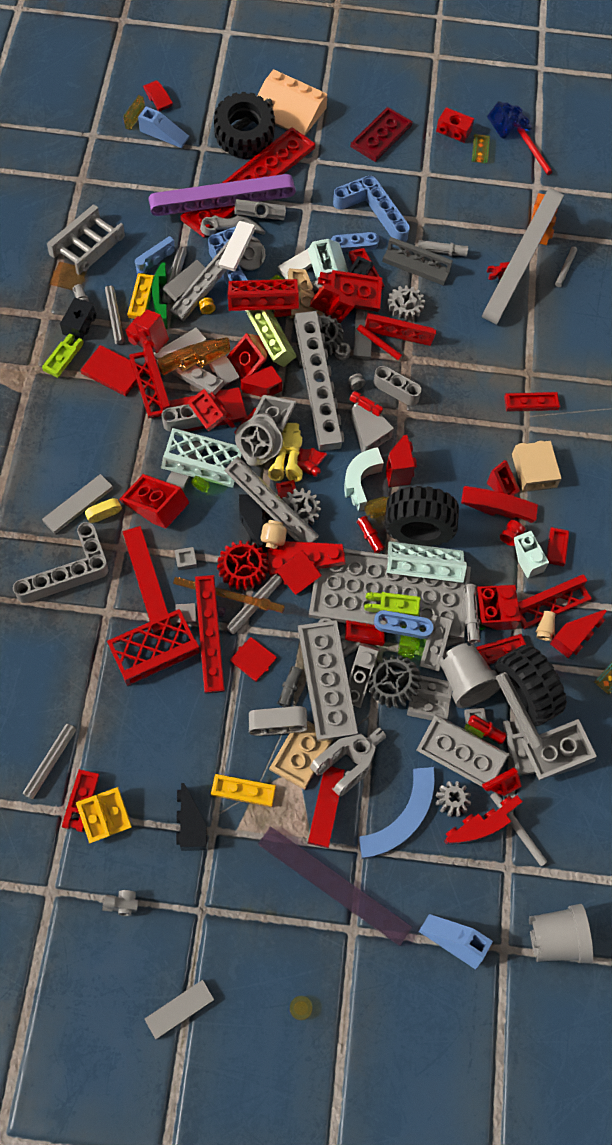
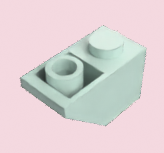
M532 531L514 537L518 562L526 577L530 578L544 572L549 561Z

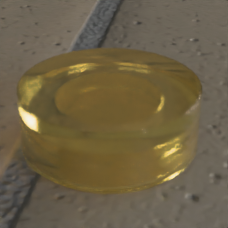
M305 996L295 997L290 1004V1013L293 1018L305 1020L310 1016L312 1012L311 1001Z

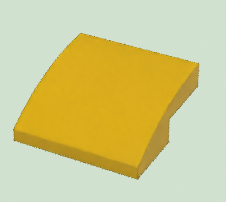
M119 787L76 802L89 843L132 827Z

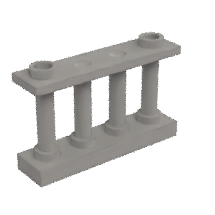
M93 204L47 243L49 255L55 258L62 253L75 262L76 273L81 275L117 242L124 238V225L120 223L113 228L100 219L99 208ZM97 224L109 233L102 238L89 228ZM82 234H86L98 243L91 248L78 238ZM71 244H75L86 253L79 258L66 248Z

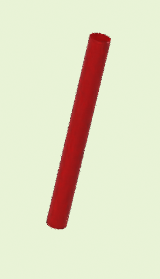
M523 126L518 127L517 131L545 173L550 175L553 172Z

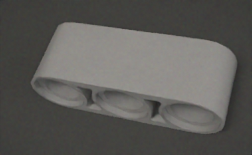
M380 366L375 370V387L409 406H414L419 402L421 395L420 385L386 366Z
M189 404L167 408L162 412L163 427L169 432L172 431V428L183 430L204 426Z
M282 707L252 710L249 712V734L254 736L298 733L307 730V709L305 707Z

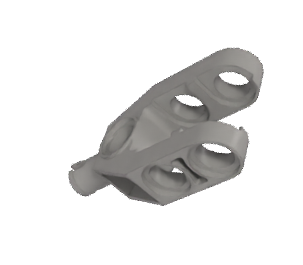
M377 728L367 738L362 734L341 738L320 754L312 762L310 769L319 776L344 755H348L354 763L358 764L353 770L347 771L345 776L332 788L341 797L367 776L374 757L375 746L386 739V734L384 731L379 734L381 729Z

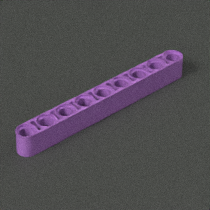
M283 174L152 193L149 196V204L153 215L163 216L235 205L236 199L259 202L293 196L296 193L292 176Z

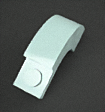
M378 447L357 455L351 461L346 471L344 483L346 498L351 497L354 506H357L358 512L366 510L367 504L361 481L368 475L382 472L384 462Z

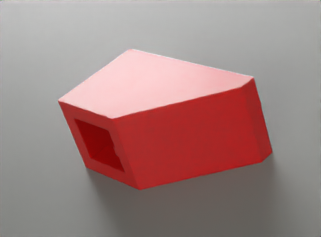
M269 366L241 379V390L243 393L260 397L263 395L273 396L282 391V380L273 366Z

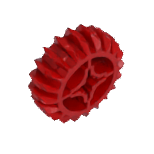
M240 540L238 545L234 542L231 544L232 547L226 545L225 551H221V557H218L217 560L219 563L217 570L220 571L219 577H223L224 584L229 582L230 588L236 585L237 590L241 586L245 591L247 586L253 589L255 587L254 583L260 585L261 579L265 580L266 578L265 573H268L267 566L269 565L267 554L263 553L262 547L257 548L256 543L251 546L249 540L246 544H243ZM252 557L257 561L258 568L251 563ZM228 563L232 564V567L235 568L234 574L228 569Z

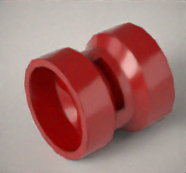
M510 520L506 525V530H503L500 534V539L509 546H515L514 537L523 534L525 528L518 521Z

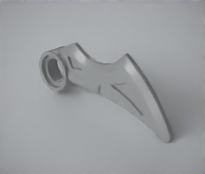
M216 215L205 217L200 226L203 234L211 236L217 230L230 229L237 226L238 222L241 221L255 225V233L265 234V231L256 222L245 215H237L230 219L221 218ZM206 224H209V225H211L213 228H211V229H210V228H207L205 225H206Z

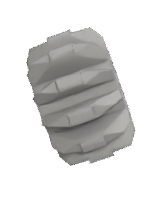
M450 781L446 783V786L441 785L439 788L441 792L436 793V797L439 798L436 801V805H443L440 812L443 813L445 810H448V817H451L453 812L456 817H459L461 812L466 813V806L471 805V801L468 800L471 793H464L467 787L464 785L462 788H459L458 781L455 782L454 786ZM455 796L457 800L451 802L450 798Z

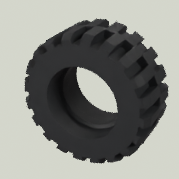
M236 92L232 96L228 95L225 97L224 101H220L214 112V134L219 146H222L225 152L229 151L230 155H238L239 158H243V156L251 158L252 155L256 156L273 142L275 133L274 111L266 100L264 101V98L261 96L257 97L255 93L251 92L250 94L246 92L237 94ZM245 117H249L251 121L258 125L250 131H240L231 126L233 122Z
M428 486L401 488L394 492L387 500L385 529L393 539L407 544L433 546L441 545L443 542L447 543L450 539L454 538L458 531L459 504L450 493L443 492V490L438 488L433 489V487Z
M522 645L498 659L495 671L498 675L504 672L508 674L534 726H540L564 712L567 705L564 686L560 682V677L558 673L556 674L553 665L548 662L545 655L541 654V651L530 645Z

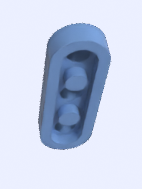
M373 232L335 235L331 238V240L340 243L342 252L362 248L373 250L379 245V236Z
M382 610L374 618L375 628L382 632L426 639L430 637L433 631V623L424 617ZM384 620L387 624L383 625L380 621ZM400 624L406 625V628H401ZM419 628H424L426 631L421 632Z

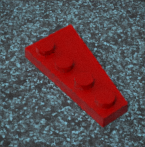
M285 541V544L277 546V549L267 548L271 577L274 574L280 576L276 569L302 550L311 561H314L317 569L346 565L343 544Z

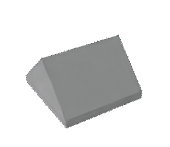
M263 395L253 416L261 413L270 414L282 433L296 405V401Z

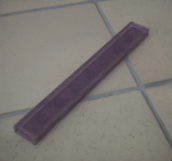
M271 826L259 841L258 845L395 944L398 946L402 944L412 928L409 924Z

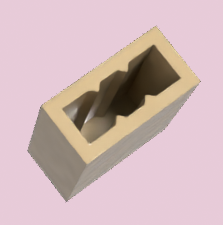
M537 441L535 443L515 445L512 457L522 492L557 488L561 481V475L551 441Z

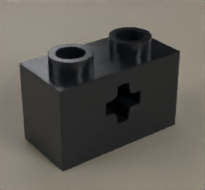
M74 297L60 323L62 334L65 336L72 334L75 336L74 339H83L88 334L90 325L97 316L94 304Z

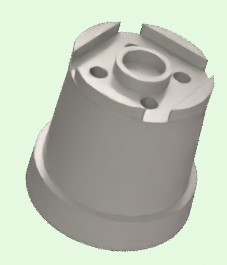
M467 643L460 644L446 652L448 656L445 659L441 657L439 660V664L453 691L452 697L458 708L475 706L490 698L501 688L496 680L498 673L489 667L473 643H471V646H468Z
M582 904L571 905L566 910L529 916V925L533 924L530 937L534 956H537L536 962H593L591 932L586 911Z

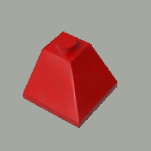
M246 333L227 358L241 380L247 375L254 374L267 359L268 351L258 335Z

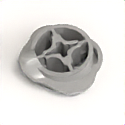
M261 413L240 425L236 431L235 442L247 464L259 466L280 452L283 446V436L271 415ZM257 426L256 430H254V433L250 434L249 431L251 427ZM265 446H269L266 453H261Z

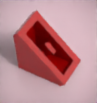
M506 460L491 471L487 484L494 491L511 496L520 491Z

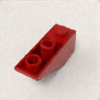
M604 609L566 623L553 638L550 645L568 659L573 653L577 655L583 648L581 645L583 640L588 642L594 634L593 628L595 626L599 628L606 620L603 616L607 611Z

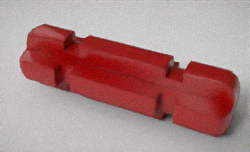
M356 391L351 394L350 401L358 403L359 406L369 412L373 411L372 413L376 416L381 415L383 411L381 405H375L374 401L365 396L361 397V394Z

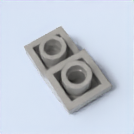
M221 349L205 356L213 373L215 372L218 378L224 380V386L239 379L238 373Z

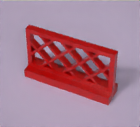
M297 279L228 281L229 311L299 309Z
M180 609L107 641L127 686L200 653L198 643L194 639ZM176 616L181 621L178 628L168 625L170 619ZM158 625L164 628L161 635L158 636L150 633L152 627ZM166 629L176 631L174 640L163 637ZM179 633L188 635L190 641L184 644L176 642ZM135 634L145 635L142 644L132 641ZM148 636L158 639L155 649L145 646ZM120 641L127 643L124 652L115 650L113 644ZM161 641L172 644L170 650L166 652L158 650ZM130 645L140 648L137 657L127 654ZM143 649L153 652L151 659L144 660L140 658ZM125 657L135 660L133 667L124 670L122 663Z

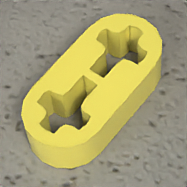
M112 498L88 508L85 511V515L90 523H95L119 513L122 507L118 499Z

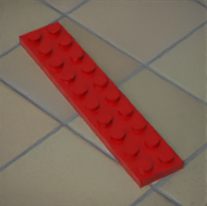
M291 127L222 183L283 175L314 150L315 143ZM235 205L185 212L181 215V221L203 238H206L208 235L203 234L200 230L202 220L205 217H213L215 215L229 219L235 214ZM206 224V225H205L207 228H210V229L213 228V227H212L211 225H209V224Z

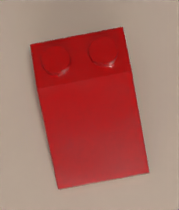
M142 474L119 499L123 504L151 523L165 529L189 504L181 487Z

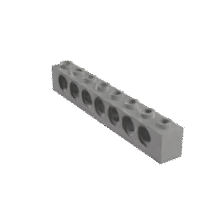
M316 311L295 313V328L319 452L340 449L342 442H344V433L339 428L341 418L336 413L338 403L337 399L333 398L334 383L333 381L330 382L329 378L331 376V367L326 362L328 360V352L323 347L325 337L324 333L320 332V328H322L321 318L317 317ZM314 346V347H316L317 349L313 350V349H310L309 347ZM317 362V363H319L320 365H319V366H315V365H313L312 363ZM316 379H322L323 382H317ZM319 395H325L327 398L322 399ZM327 411L330 415H324L322 412ZM325 428H332L333 432H327Z

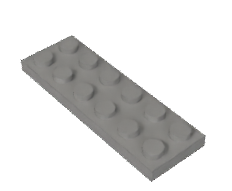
M337 620L298 625L317 742L358 735Z

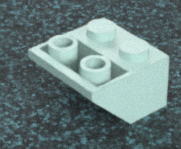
M324 239L311 243L308 253L316 280L320 277V272L331 274L332 270L348 272L339 242Z

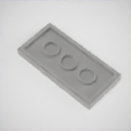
M435 714L416 750L480 786L498 776L509 756L507 752Z

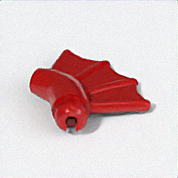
M300 448L297 465L302 472L317 477V474L321 472L317 466L327 456V453L319 452L315 448Z

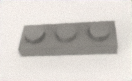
M183 358L171 369L173 375L200 390L205 389L208 393L213 392L216 394L224 386V380Z

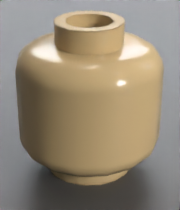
M269 520L268 523L263 525L260 539L263 543H266L267 548L277 549V546L285 544L287 528L283 526L284 523Z

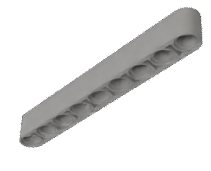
M550 187L548 188L481 318L496 325L498 324L564 194Z

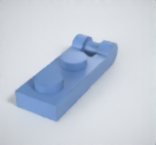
M169 236L135 259L137 274H146L147 270L152 266L157 265L161 260L172 255L175 252L174 239Z

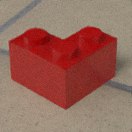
M148 309L140 317L137 316L125 330L131 344L141 347L151 344L152 350L155 353H158L169 340L161 315Z

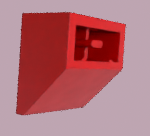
M403 435L389 453L385 471L389 487L410 485L412 477H414V469L417 468L416 458L412 457L413 444L409 441L408 435Z
M515 585L479 586L476 588L482 625L495 630H512L518 627L521 618Z

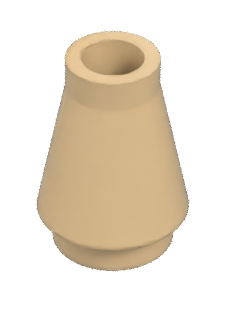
M544 611V615L536 630V637L538 639L552 641V638L555 637L556 614L554 612Z

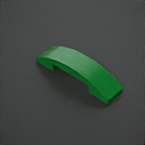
M162 262L154 275L152 296L155 313L161 315L165 328L168 329L166 304H160V287H164L167 283L166 263Z

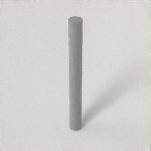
M493 793L490 797L497 807L501 808L500 802L503 799L498 793ZM510 811L507 814L511 820L510 825L539 865L542 866L548 861Z

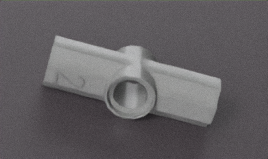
M236 199L234 210L235 214L284 220L286 206ZM259 205H262L264 208L262 214L256 212Z

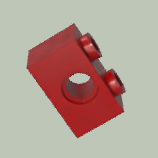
M446 107L438 119L436 132L465 143L472 131L474 118Z

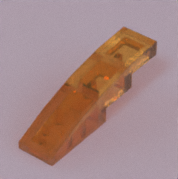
M225 337L196 343L173 351L157 359L160 372L166 375L177 368H180L183 372L196 364L202 368L231 352L230 342Z

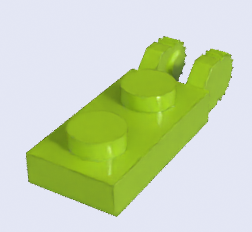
M72 334L67 335L64 341L60 342L43 364V371L58 378L77 352L80 351L84 341L79 338L71 346L75 336Z
M385 592L366 593L365 598L367 600L381 601L380 604H365L364 609L366 611L376 613L386 610L419 617L421 597Z

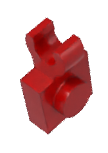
M510 262L500 263V266H488L487 273L491 272L488 279L495 280L497 277L501 279Z

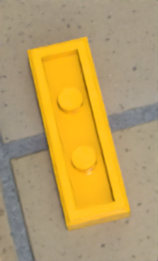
M138 273L128 311V318L135 319L137 316L140 317L148 309L152 295L154 275Z
M215 774L211 796L272 807L276 785Z

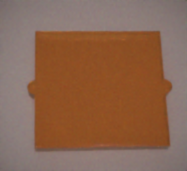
M59 262L56 270L53 271L50 285L73 290L75 285H82L85 282L87 271H83L78 275L75 265Z

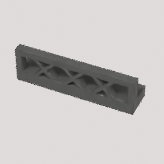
M390 237L388 249L382 262L444 286L450 274L453 260ZM393 244L398 246L400 249L394 248ZM440 263L446 264L447 268L441 266Z

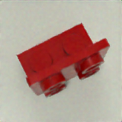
M203 389L187 402L208 431L223 420L230 427H236L232 422L234 420L233 416L226 411L225 405L213 392L208 393Z

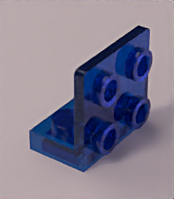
M498 101L487 115L489 121L503 139L509 135L514 127L529 131L532 129L529 119L523 115L522 109L518 105L513 106L508 102Z

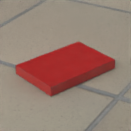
M102 345L96 349L80 370L81 374L124 396H127L137 382L131 361Z

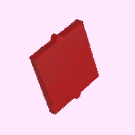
M303 550L276 569L284 580V584H287L295 595L322 576L314 565V561H311Z
M250 637L242 647H238V651L230 659V662L257 682L265 672L269 671V667L277 657Z

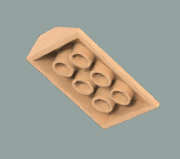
M274 69L265 79L257 97L261 96L264 100L271 98L275 125L285 130L293 127L304 136L327 108V93Z

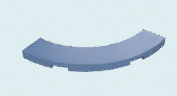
M434 767L413 769V787L409 802L402 814L392 824L376 833L359 836L361 859L382 855L394 849L416 831L423 821L432 800L435 778Z

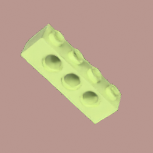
M245 310L273 362L285 367L297 357L276 317H274L272 310Z

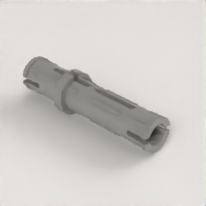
M419 240L418 242L419 248L430 252L448 254V256L458 255L467 257L468 246L455 245L451 242L450 244Z
M467 584L466 586L464 585L465 626H467L468 643L480 642L479 625L481 622L478 618L476 585Z

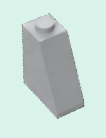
M356 403L352 407L351 419L361 452L377 448L391 439L394 428L382 415L376 416L372 413L373 411L369 412Z

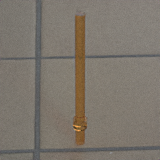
M175 577L173 580L175 585L196 590L194 581ZM215 587L217 596L258 606L259 609L265 611L284 612V605L273 603L270 599H258Z

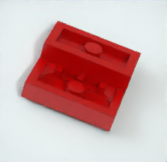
M324 283L310 301L309 307L324 312L326 317L331 315L332 319L337 318L338 323H341L354 308L355 304L344 293Z

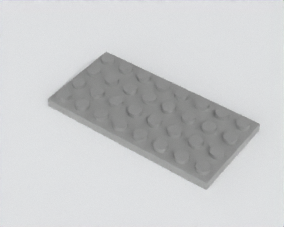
M344 549L346 565L318 569L322 576L314 581L309 618H328L332 621L337 620V622L343 623L349 620L374 625V618L378 612L366 611L364 606L368 603L380 604L381 601L367 600L365 598L366 593L385 592L421 597L419 617H424L431 621L434 614L452 619L448 638L464 639L466 620L464 585L466 586L470 581L471 567L469 566L466 567L464 583L387 573L388 555ZM384 620L380 621L383 625L387 624ZM400 624V627L406 628V625ZM419 628L421 632L426 631L424 628Z

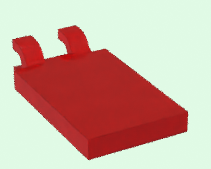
M332 270L331 274L320 272L318 285L327 283L335 287L352 300L355 304L354 308L379 312L382 291L381 277Z

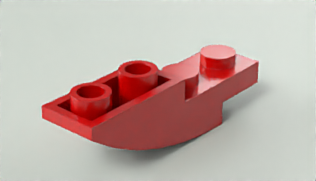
M509 795L500 802L501 808L497 811L493 808L484 815L485 820L480 814H477L475 817L473 814H470L462 821L464 823L462 827L457 829L455 826L446 833L447 838L444 842L446 844H462L490 836L511 822L507 814L520 805L522 800L518 795L514 798Z

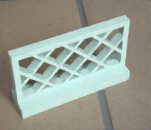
M172 428L161 468L233 488L235 481L224 471L226 469L224 465L231 463L237 456L241 458V452L237 445ZM174 435L182 437L184 441L177 443ZM199 441L202 445L195 448L192 442ZM188 444L191 450L184 452L181 446ZM210 446H217L220 450L213 453ZM177 449L180 454L176 455L169 452ZM206 449L209 455L202 457L198 451ZM232 450L238 452V455L230 457L227 452ZM191 454H195L198 459L194 460L188 458V456ZM223 454L227 460L220 462L216 456ZM212 458L216 464L206 463V460Z
M388 542L387 573L464 583L467 563L464 562L463 551Z

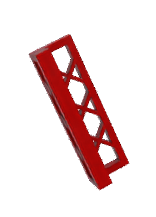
M367 313L364 327L372 333L431 346L436 335L434 328L372 313Z
M151 344L143 345V352L129 354V358L148 419L162 416V412L170 408V404ZM144 357L145 363L143 366L136 364L135 359ZM142 372L150 375L148 382L140 378ZM147 387L155 391L153 397L145 394ZM155 403L158 405L160 411L151 412V404Z
M582 574L518 602L522 627L527 629L540 623L544 613L539 612L542 605L551 607V612L559 615L590 601L592 598L584 587L587 582L585 575ZM580 590L584 598L580 600L573 598V592ZM562 598L568 600L566 606L562 607L556 605V600ZM529 612L535 616L532 621L526 622L522 614Z

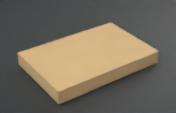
M307 721L306 731L290 733L269 770L305 790L314 775V772L310 769L312 762L330 747L333 740L317 742L314 724Z

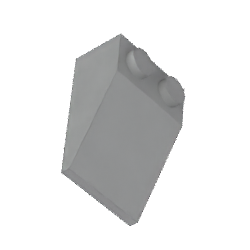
M579 719L540 734L539 736L543 744L536 749L531 747L528 740L522 742L538 780L578 769L595 762L597 757Z

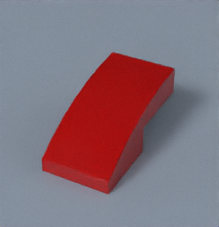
M157 80L143 86L150 101H153L159 112L172 107L173 102Z

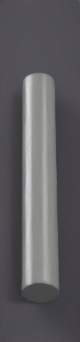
M571 247L555 283L556 287L562 286L577 252L576 247Z

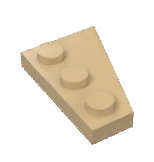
M289 268L288 279H297L299 290V309H291L290 318H295V313L316 311L319 316H322L323 312L309 307L310 301L315 295L307 271L305 269Z

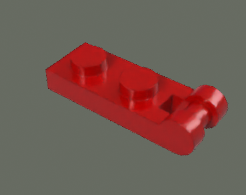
M78 770L62 822V828H75L78 832H84L85 829L81 817H79V820H74L72 817L74 813L79 814L76 802L94 796L100 777L98 773Z

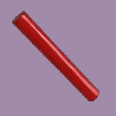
M360 324L357 330L396 360L401 358L402 354L363 325Z

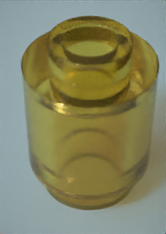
M382 496L367 501V505L364 506L366 515L372 519L384 516L389 497Z

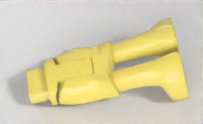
M286 423L281 433L283 436V446L277 454L275 463L269 468L268 477L273 481H281L284 478V474H286L288 480L299 482L302 479L303 472L297 465V459L303 438L300 435L299 424ZM288 454L289 459L284 472L285 456Z

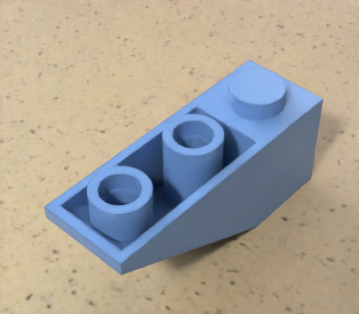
M146 106L138 116L139 128L142 133L180 148L189 139L188 134L157 110Z
M431 914L428 915L419 930L421 934L475 970L484 959L493 942L474 928Z

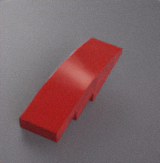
M469 486L463 487L461 504L491 516L497 513L509 519L518 517L530 523L536 521L538 504L505 493Z
M330 767L323 773L307 844L329 848L339 796L332 788L343 778L344 769Z

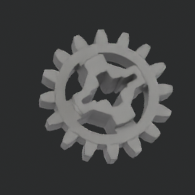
M405 285L404 289L398 286V291L393 289V292L389 294L387 303L389 311H393V316L399 315L398 319L404 317L407 320L410 317L413 320L415 315L419 317L420 312H423L425 300H423L424 295H419L420 290L414 291L413 286L411 289H408L407 285Z
M301 488L300 492L294 489L293 494L287 492V498L283 497L282 500L307 524L314 525V519L318 520V513L321 512L319 507L320 501H315L317 495L311 496L310 490L304 493V488Z

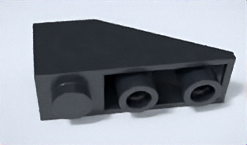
M239 494L240 521L253 543L257 544V548L262 547L263 549L266 543H263L260 538L266 518H262V512L266 511L249 494Z
M181 783V790H177V802H181V810L177 811V823H180V832H176V845H180L181 851L207 850V826L185 783Z

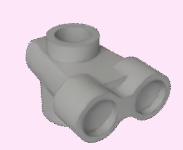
M121 890L118 893V897L105 895L102 911H118L120 916H131V913L137 911L138 900H135L136 892Z

